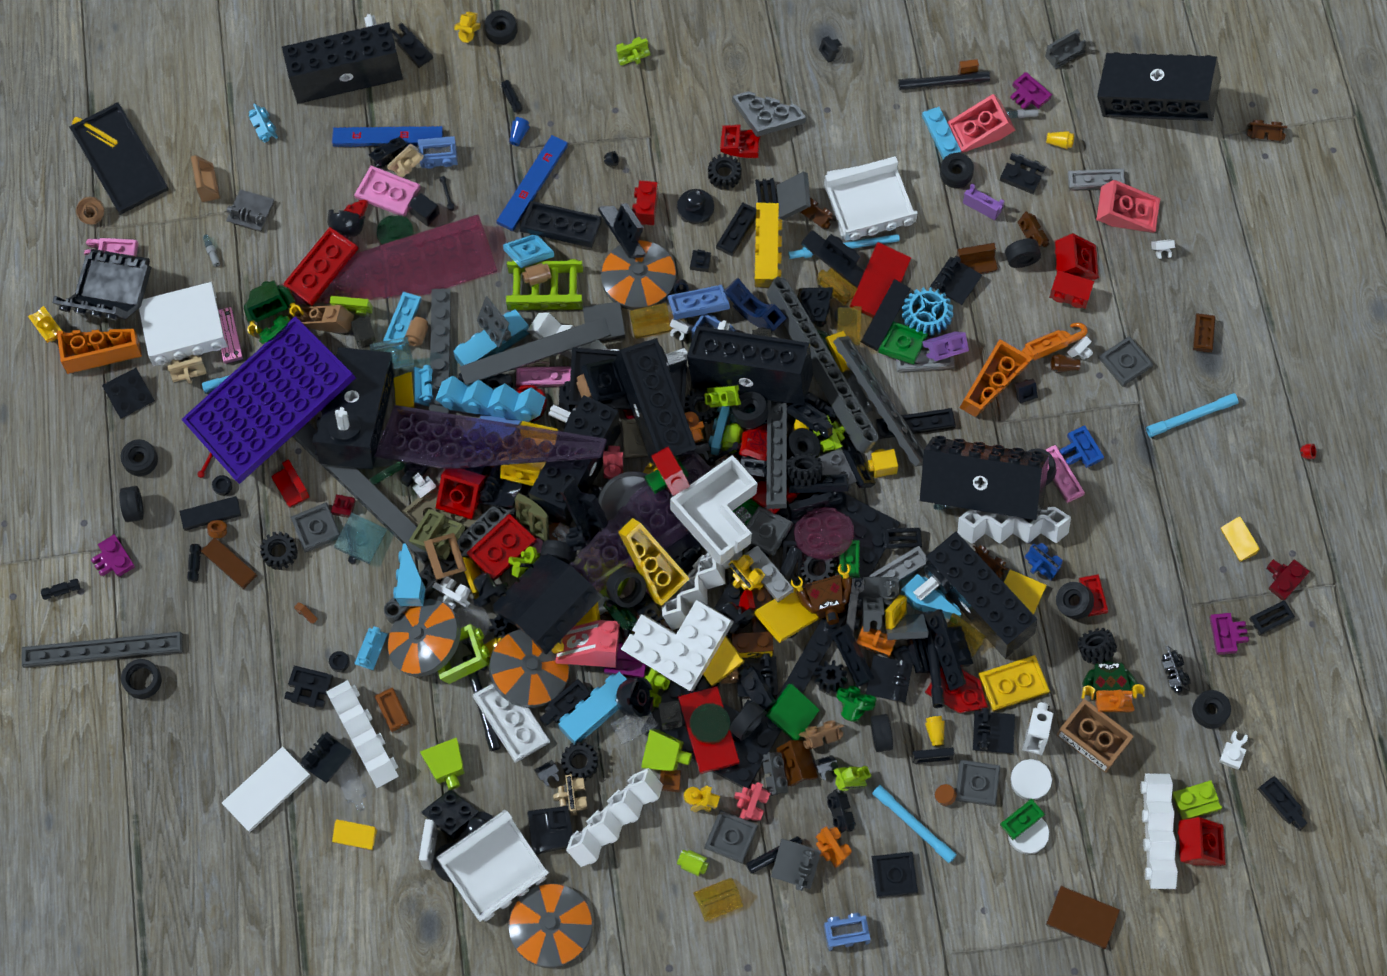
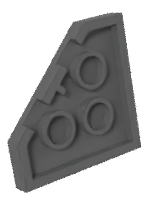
M749 91L732 96L733 104L756 137L800 125L806 121L805 115L797 105L790 104V106L780 104V100L770 97L763 99L755 96L756 93Z

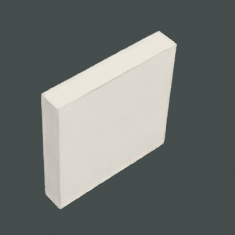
M425 819L419 862L423 869L431 870L438 830L434 821Z

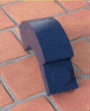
M736 278L723 291L734 303L733 307L738 313L762 330L774 331L787 318L775 304L768 305L757 299L739 278Z

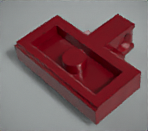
M1273 559L1266 567L1273 574L1272 578L1275 580L1268 589L1282 601L1286 600L1310 571L1295 559L1288 566L1284 563L1281 565Z

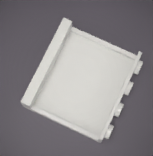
M896 156L825 175L824 186L845 241H854L866 235L873 236L884 230L891 231L896 227L909 226L916 222L918 213L913 211L899 175Z
M212 282L142 300L139 312L148 356L153 366L164 365L174 359L179 361L190 357V355L199 356L206 352L218 351L228 347L223 334L216 302L217 296Z
M506 810L436 857L480 922L491 919L495 915L494 912L500 907L501 909L508 907L512 903L511 900L517 895L519 897L525 895L529 891L528 888L534 883L536 885L542 883L549 873Z

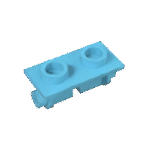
M253 104L255 109L249 111V118L256 128L259 139L263 142H268L271 136L277 139L276 127L269 120L268 111L264 107L261 108Z
M424 365L423 369L414 367V403L428 407L433 399L432 384H430L433 369H431L430 365Z
M375 626L373 629L369 628L355 665L374 670L388 634L381 632V629Z

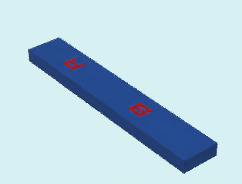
M443 126L333 128L332 145L333 147L384 146L390 140L401 137L407 143V146L409 144L418 146V139L442 138Z
M551 135L496 220L498 225L512 232L514 231L528 209L530 201L534 200L566 150L568 142Z

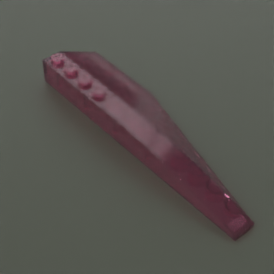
M479 214L354 254L315 303L324 302L328 304L330 303L331 296L372 300L375 297L391 298V296L402 295L403 292L426 295L432 293V289H445L497 272ZM292 293L296 300V305H309L307 302H305L297 295Z

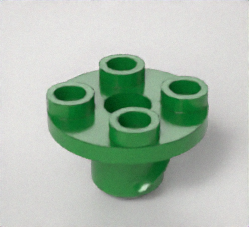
M282 314L273 321L274 325L270 329L266 327L259 333V342L264 344L273 338L287 325L290 318L288 316L283 317Z
M849 686L848 689L839 688L836 693L837 699L842 702L843 706L841 716L851 722L859 721L865 711L874 710L877 698L861 693V690L855 686Z

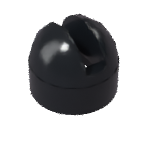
M616 151L605 154L604 163L607 166L612 167L619 164V156Z
M678 279L674 282L673 288L676 294L689 291L686 280Z

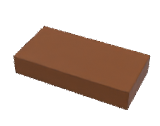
M393 687L375 695L391 732L410 724Z

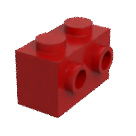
M639 180V185L634 190V198L637 201L636 204H633L632 211L641 224L654 225L658 199V182Z
M1058 270L1049 298L1059 303L1071 304L1075 308L1086 309L1094 281Z

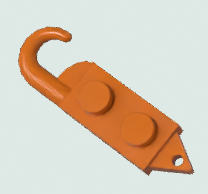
M1083 323L1070 324L1071 328L1079 327L1081 331L1071 335L1066 331L1057 330L1026 343L1022 352L1032 357L1033 360H1037L1081 340L1086 336L1088 329Z

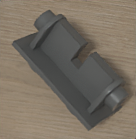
M769 752L763 755L764 773H771V777L765 778L767 791L770 792V796L778 795V793H788L782 754Z

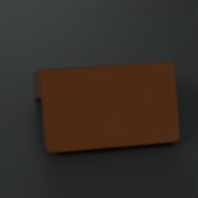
M995 243L957 249L956 256L961 258V263L980 274L995 272L998 269L995 260Z
M790 740L776 748L777 753L782 754L788 786H795L804 780H815L818 778L810 750L804 746V741L806 740Z

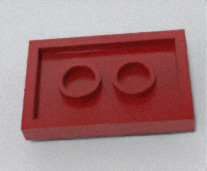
M508 514L466 554L485 573H490L495 581L512 565L508 563L509 557L520 558L521 552H525L529 546L532 547L537 540L515 518Z

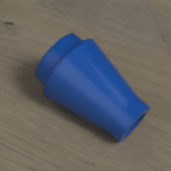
M516 117L515 121H512L510 144L514 146L520 145V142L530 128L529 121L520 117Z

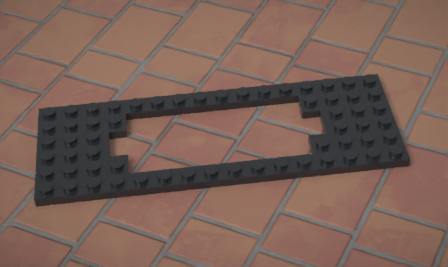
M841 492L842 503L831 505L824 511L791 519L789 503H787V508H780L775 513L793 523L792 528L783 541L803 542V544L806 542L819 550H824L831 554L837 560L838 565L840 540H860L859 577H869L886 550L883 549L884 541H882V537L884 536L881 530L898 528L900 526V522L843 492ZM800 493L795 500L808 499L820 493ZM888 533L889 537H893L895 533ZM732 577L714 607L716 611H719L725 603L730 601L739 606L741 595L745 590L742 587L736 589L733 586L734 577ZM849 604L846 605L845 612L838 614L839 622L837 624L829 625L826 617L822 618L776 697V701L788 684H792L802 694L804 693L814 672L817 670V666L820 665L834 641L831 633L841 628L846 620ZM702 675L694 691H689L671 680L668 688L661 696L662 701L659 707L654 708L641 733L648 736L651 729H657L683 741L682 751L692 753L691 760L697 763L678 697L716 686L719 688L720 684L717 683L711 686L705 676ZM748 699L746 701L742 710L751 702V700ZM723 704L730 728V725L740 712ZM765 715L758 727L746 739L740 740L731 732L739 764L712 772L741 788L746 787L749 789L763 764V755L770 752L782 730Z

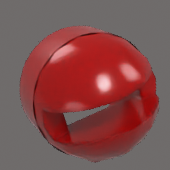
M1315 444L1303 445L1300 449V452H1303L1301 456L1304 459H1315Z

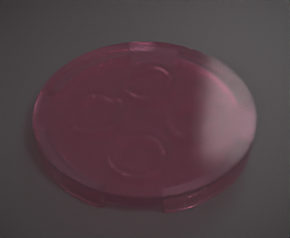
M821 507L813 509L796 523L794 529L795 542L798 548L810 557L817 559L837 557L844 553L853 542L854 528L852 521L834 508Z

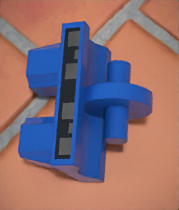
M1033 544L1024 557L1033 566L1030 572L1035 574L1038 571L1052 580L1061 568L1060 565L1063 560L1058 556L1049 557L1047 555L1049 550L1045 544Z

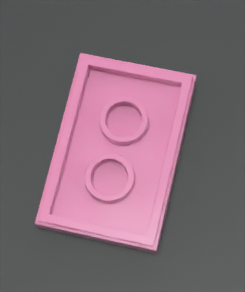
M370 166L354 196L358 200H368L371 205L405 218L409 211V204L417 196L421 186L405 178Z

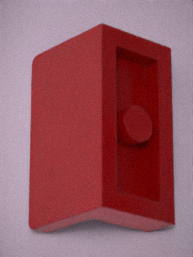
M288 459L282 462L284 469L271 477L286 504L291 508L310 496Z

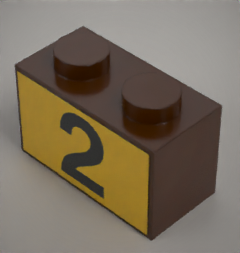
M770 632L732 634V645L742 658L762 657L764 653H769L770 657H773V636Z

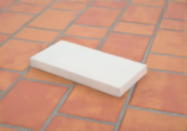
M493 684L473 694L474 700L515 763L550 743V740L530 709L514 705L505 700L496 691Z
M282 747L230 794L222 804L250 833L310 777V774Z

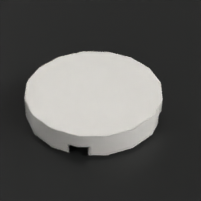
M1033 759L1023 760L1012 770L1011 787L1022 799L1030 800L1032 798L1033 800H1039L1047 794L1051 787V773L1047 766L1040 761Z
M1041 818L1014 841L1008 836L1009 843L1022 854L1038 853L1048 842V826L1043 818Z

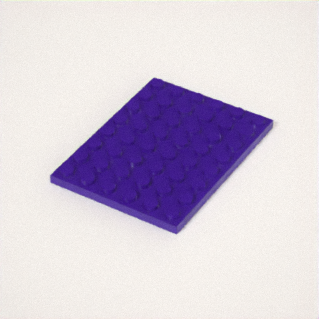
M295 316L280 332L267 341L181 420L240 484L354 381L356 377Z

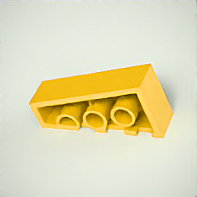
M756 203L755 287H770L776 277H781V269H778V264H781L782 253H778V247H782V236H778V230H782V219H779V203Z
M632 518L618 532L639 574L644 577L646 588L652 600L662 606L690 578L639 521Z

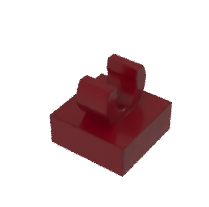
M336 494L331 510L332 515L351 518L356 499Z

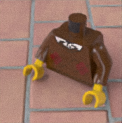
M848 563L847 572L842 571L840 564L838 567L840 575L804 584L805 588L802 587L803 580L801 577H799L801 583L797 586L793 584L791 579V585L797 589L796 593L802 606L811 614H817L820 619L826 617L829 625L839 622L838 614L845 612L846 605L849 604L852 579L848 574L851 571V566Z

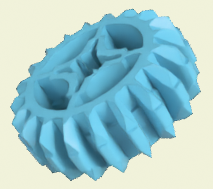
M923 287L921 292L916 289L914 294L910 293L908 299L904 300L902 318L905 319V325H910L909 328H915L916 332L921 330L923 334L929 333L932 337L934 332L940 334L941 329L945 331L947 325L951 324L953 306L950 304V298L945 299V293L939 294V289L934 292L932 287L929 288V291H926ZM919 304V309L916 313H913L912 309L915 305ZM942 310L943 315L937 320L936 314Z

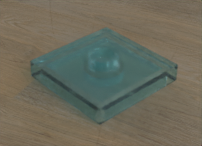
M408 337L370 344V350L392 353L394 369L414 365Z
M351 513L334 548L370 565L387 529Z

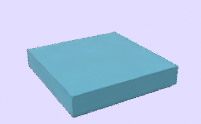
M530 235L503 245V250L520 268L554 257V251L537 235Z

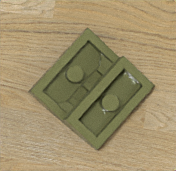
M518 493L515 498L517 521L529 527L530 534L544 541L549 540L548 515L537 503Z
M428 509L409 542L426 551L424 541L451 533L455 534L458 541L465 527L461 523L447 519L442 513ZM448 539L433 544L437 557L446 560L452 551Z

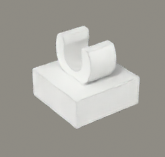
M1168 239L1151 242L1152 249L1157 250L1156 257L1158 259H1162V251H1166L1167 257L1172 256V251L1169 248H1175L1174 240Z
M672 319L670 327L674 329L671 330L670 336L674 337L675 333L679 331L681 333L679 340L682 341L687 333H691L694 326L680 319Z
M1086 336L1078 340L1067 353L1072 358L1079 355L1082 360L1088 359L1093 354L1087 347L1092 341Z
M417 473L412 477L417 483L412 488L420 498L436 487L428 476L423 479Z

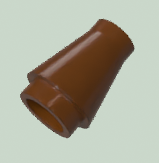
M1061 354L1052 356L1051 370L1056 373L1079 371L1080 359H1074Z

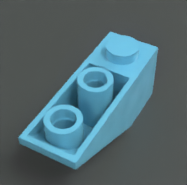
M403 544L402 551H399L398 555L400 568L396 570V580L398 582L397 587H394L393 591L394 599L397 600L400 606H423L426 588L407 545Z
M917 574L901 589L900 595H906L907 603L915 610L934 612L937 609H942L946 619L957 622L960 620L962 613L959 607L954 603L948 602L945 599L946 596L940 590H933L921 601L916 598L913 592L928 580L926 577H921Z

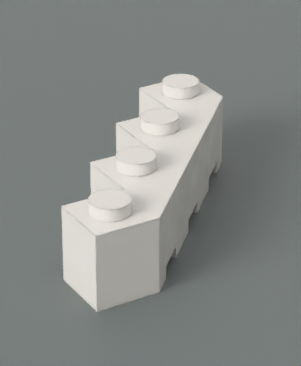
M538 313L527 331L532 335V339L536 341L571 329L574 326L561 325L550 313ZM599 340L577 347L620 351L619 349H607ZM572 350L560 353V355L571 359Z
M1047 507V510H1041L1037 520L969 509L959 517L957 533L971 544L984 534L1000 544L1012 534L1026 543H1030L1039 534H1043L1057 543L1069 533L1071 517L1056 507Z
M742 550L739 553L734 551V556L720 566L709 553L702 555L693 565L694 569L688 575L690 579L662 605V616L671 630L681 627L696 600L706 605L708 604L707 589L726 584L725 569L730 568L728 564L731 560H738L742 556Z
M347 680L326 691L376 788L399 777L395 770L399 768L393 757L389 759L382 746L386 743L381 733L376 735L370 723L373 720L368 709L363 710L357 699L360 694L356 686H351Z
M649 768L632 775L627 780L629 784L622 791L617 790L607 800L608 805L601 812L597 810L586 821L588 825L581 832L576 831L571 836L566 851L580 867L595 863L599 858L601 847L616 842L622 826L637 821L640 817L642 806L659 799L663 784Z
M1145 774L1144 781H1141L1140 785L1141 794L1144 796L1142 822H1145L1146 839L1143 841V848L1147 854L1145 880H1149L1151 889H1176L1178 870L1174 860L1176 840L1173 833L1174 810L1171 803L1173 783L1170 774Z

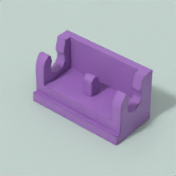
M972 183L970 189L964 193L963 204L996 220L1004 208L1005 201L1001 199L998 202L976 190V185Z
M955 331L922 341L923 346L929 348L930 351L926 356L934 359V361L969 351L965 332Z

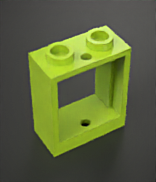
M472 624L461 628L460 641L470 637L476 657L454 668L451 667L449 661L443 668L438 670L440 680L451 684L489 665L488 657L490 653L484 645V634L480 628Z

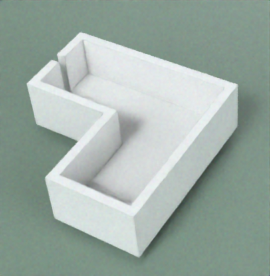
M732 455L693 482L689 488L670 499V510L719 566L732 558L734 551L739 553L751 544L752 533L732 511L757 494V482Z
M699 600L695 601L677 634L648 616L641 614L632 629L635 634L628 636L621 650L687 690L694 691L734 621Z

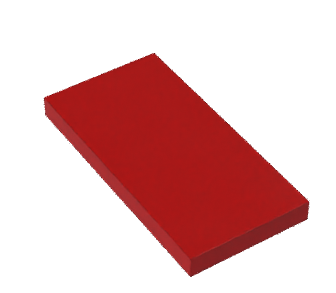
M329 227L282 285L313 306L359 247Z
M877 242L849 307L873 318L893 280L902 281L911 257Z
M718 687L679 696L678 699L699 773L704 774L739 764Z

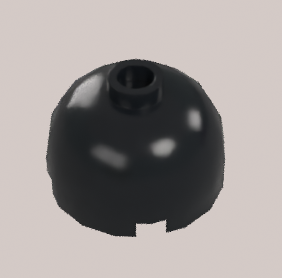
M333 209L329 210L327 218L328 227H331L345 238L355 237L362 231L365 216L360 217V214L339 210V213H335Z
M644 677L629 678L619 685L615 700L621 713L631 718H643V716L650 714L654 697H650L649 690H652V686Z

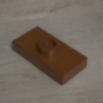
M1196 313L1193 350L1212 353L1215 329L1214 315Z

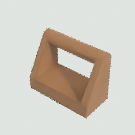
M192 156L194 178L201 201L207 202L220 199L213 163L199 156Z
M454 533L424 541L436 581L466 571ZM448 539L458 569L443 573L433 544Z

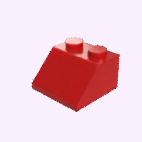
M1074 233L1055 240L1057 271L1059 270L1089 280L1099 278L1097 251L1094 243Z
M449 465L441 474L435 508L473 519L479 504L480 492L484 488L486 476Z
M1201 817L1178 821L1180 862L1204 866L1226 865L1223 824Z

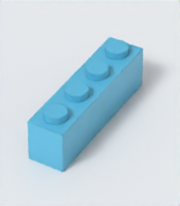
M516 309L507 312L503 316L509 322L508 330L512 336L509 341L503 340L501 347L498 348L485 330L480 333H475L470 340L459 344L453 351L455 359L460 366L501 353L530 334L527 331L529 325Z
M620 672L616 675H610L601 688H595L586 701H580L572 713H566L560 719V730L574 745L577 742L581 743L619 710L615 700L616 692L619 685L627 680Z

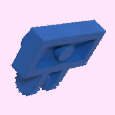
M1085 425L1069 432L1067 437L1071 444L1060 450L1062 456L1072 452L1074 449L1076 450L1077 454L1066 460L1068 466L1081 459L1085 467L1088 468L1104 459L1102 452Z

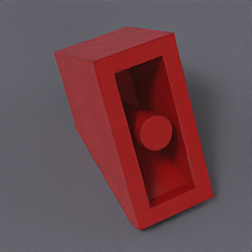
M669 447L651 456L673 496L690 487Z

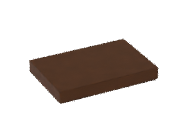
M1060 886L1046 926L1106 949L1120 909Z

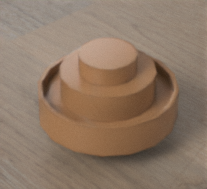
M95 197L83 198L76 207L77 217L85 224H96L104 216V205Z

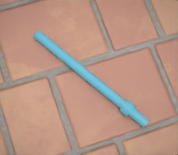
M899 234L845 242L844 244L849 248L855 249L874 246L877 242L882 244L898 242L900 238ZM805 247L802 250L788 252L789 259L804 257L805 259L811 258L814 255Z

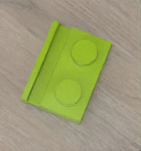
M331 296L330 298L331 305H342L345 309L355 312L357 315L372 314L373 306L368 299Z
M1211 780L1172 792V797L1181 815V820L1200 817L1222 809Z

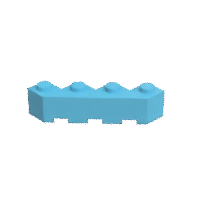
M451 376L442 381L435 400L449 410L529 422L540 416L546 397L532 387L518 393L505 383L496 389H492L480 380L466 386L465 383Z

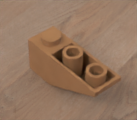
M342 305L300 307L304 314L302 315L300 311L295 312V316L307 328L331 333L350 332L354 315Z

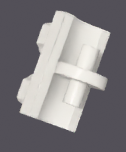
M449 577L444 578L440 584L434 583L432 587L445 595L443 597L439 596L437 600L444 602L452 609L456 607L453 601L468 608L470 602L467 601V598L471 592L469 588L460 584L457 590L453 592L452 590L457 582Z

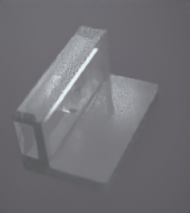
M651 712L648 716H643V718H631L625 715L611 723V728L614 734L616 733L621 744H625L657 727Z

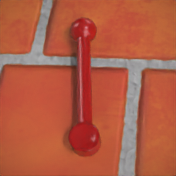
M211 452L202 469L198 471L197 475L200 478L205 476V470L213 457Z

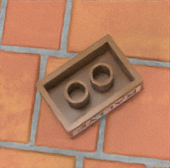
M1086 699L1082 700L1057 734L1060 739L1105 773H1107L1134 737L1103 712H1098V709Z

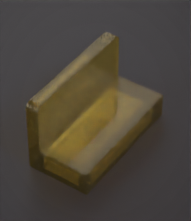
M832 268L827 272L822 269L818 273L817 283L823 288L833 287V297L844 306L853 298L857 288Z
M667 303L629 311L636 339L672 330Z
M839 307L837 333L844 331L845 335L850 337L855 346H860L862 307Z
M955 613L951 615L947 626H962L971 657H973L984 644L986 636Z
M732 878L693 893L705 922L743 907L739 891Z

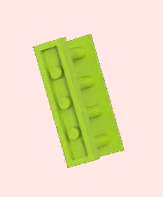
M576 259L568 261H540L520 268L514 260L507 262L508 273H513V294L506 295L508 311L514 309L583 310L582 295L577 294V273H583L582 261ZM540 263L543 265L548 264L551 272L550 294L540 295L539 284L532 286V294L521 295V273L525 272V268ZM558 273H570L568 295L558 294Z

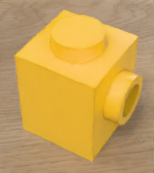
M878 449L871 453L870 460H868V468L870 472L873 471L874 478L897 474L898 463L894 449Z

